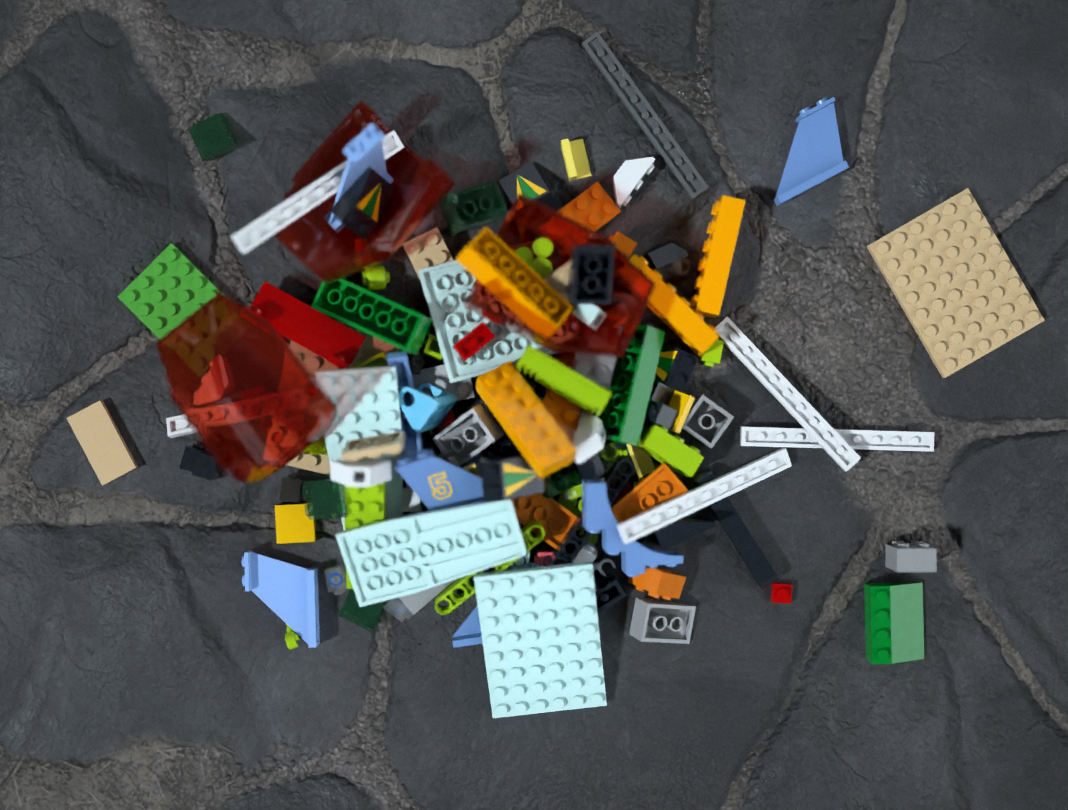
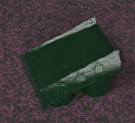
M223 113L215 114L189 129L202 161H214L232 152L237 145V140L232 134Z
M574 461L569 463L567 467L564 466L544 477L545 492H542L543 497L549 499L582 484L583 478Z
M350 589L339 616L373 633L387 600L359 607L354 589Z

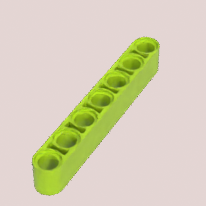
M536 520L529 522L520 529L525 541L526 552L538 544L545 536L543 525ZM533 528L540 529L537 535H532L530 531ZM518 558L496 565L491 571L484 569L456 579L436 596V611L442 615L448 614L476 592L475 583L469 581V578L474 576V574L501 572ZM461 588L464 592L458 595L454 593V590ZM441 600H446L449 604L447 606H441L439 605V602Z

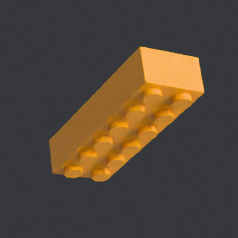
M722 195L719 200L713 203L711 215L714 216L711 222L708 223L706 231L709 237L707 241H704L702 252H705V255L700 259L698 271L701 272L694 283L696 294L694 297H691L689 306L694 312L697 310L702 316L715 318L720 314L746 200Z
M486 226L456 258L463 267L544 341L561 326L574 308Z
M635 254L618 270V278L700 358L719 338L717 329L711 324L708 326L703 321L704 317L697 310L694 312L689 307L690 303L684 297L679 298L675 294L676 289L670 283L666 285L661 280L663 277L657 270L654 269L652 271L647 266L649 263L642 256L638 257Z
M511 361L477 377L476 391L540 479L574 461L577 449Z

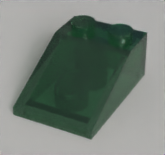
M496 180L447 194L438 200L451 237L509 217Z
M331 478L304 481L302 493L307 501L305 513L306 516H309L310 520L348 517L343 484L333 481Z

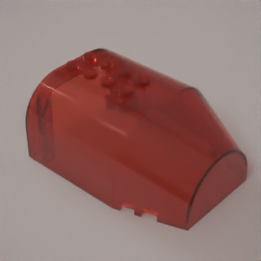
M360 101L296 172L292 179L294 184L290 192H286L284 197L287 200L348 160L349 157L342 150L371 123L383 135L388 134L391 130L369 106ZM402 142L404 148L385 160L387 173L394 180L391 183L394 190L378 226L365 240L347 226L337 233L324 219L331 211L330 209L334 205L338 192L273 234V236L320 280L326 284L332 283L386 261L393 256L455 186L443 168L430 157H427L426 161L423 160Z
M521 193L514 200L496 235L513 252L519 247L528 248L532 252L533 259L538 257L533 251L534 242L539 238L549 239L552 242L553 251L545 258L551 263L552 272L571 260L574 244L615 245L608 237ZM615 246L611 304H594L607 314L596 331L573 315V308L561 326L547 338L534 332L477 279H475L468 293L463 308L553 352L621 358L626 351L656 284L639 267H636L625 253H622Z
M220 292L156 342L161 363L165 366L166 381L171 388V399L224 472L239 482L252 483L260 481L282 469L317 441L330 428L337 416L338 407L283 336L267 320L245 309Z

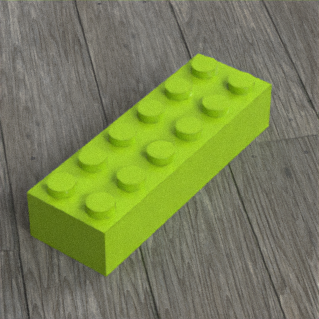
M387 481L370 487H349L344 485L345 530L387 520ZM346 568V589H353Z

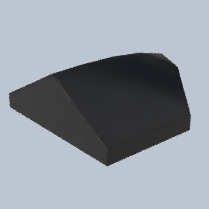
M670 243L648 253L654 269L663 277L661 280L666 285L668 283L672 285L687 278L691 260L685 249Z

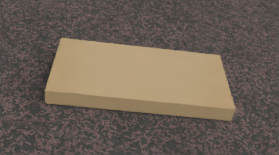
M103 400L67 418L102 486L138 468Z

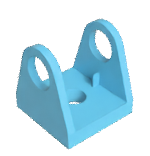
M431 383L421 384L418 389L405 387L399 392L400 407L411 427L417 433L438 428L458 400L452 393ZM428 387L431 389L433 397L423 393L422 390ZM407 391L414 395L415 400L412 406H407L404 403L403 396Z

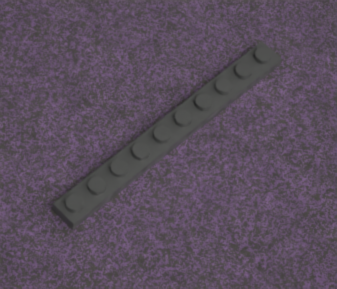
M596 32L583 41V48L693 200L707 190L709 187L600 34Z

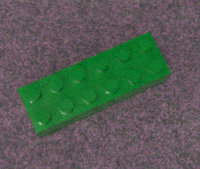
M326 272L311 306L320 312L415 355L418 354L433 320L329 272Z
M623 325L622 332H625L611 387L607 389L612 394L602 410L600 420L606 433L605 440L638 446L665 332L648 325Z

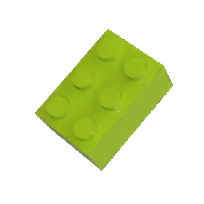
M660 424L658 426H646L641 433L639 445L636 447L660 463L664 462L669 469L678 475L692 477L704 459L699 454L700 450L691 445L688 447L684 444L682 438L677 435L673 437L667 433L669 430Z

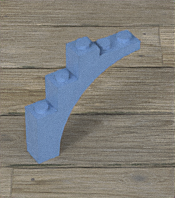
M407 352L387 354L388 366L396 365L399 392L405 387L416 389ZM409 391L405 392L403 396L404 403L407 406H412L415 400L414 395ZM401 409L402 431H405L406 434L402 457H411L424 450L421 432L417 433L411 427Z
M602 479L582 480L583 527L590 533H599L602 530V548L609 555H618L621 552V569L627 576L637 577L639 574H645V566L657 568L658 565L675 567L677 564H683V555L679 551L648 547L636 540L627 544L623 543L617 528L618 522L612 514L607 499L606 483Z

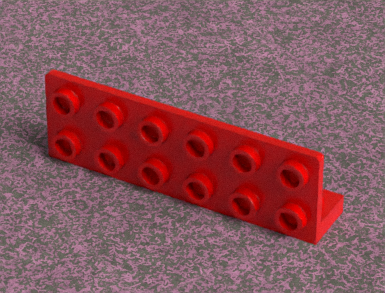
M268 282L263 283L250 308L245 306L241 312L254 321L264 324L323 357L340 369H349L365 341V337Z

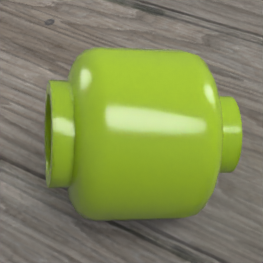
M382 265L366 266L364 271H361L362 286H366V289L370 291L384 290L386 284L390 283L389 271H386Z

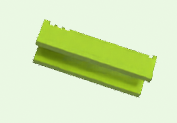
M530 345L527 346L517 363L518 372L524 371V375L529 374L531 379L534 377L536 382L589 413H596V417L599 416L612 394Z

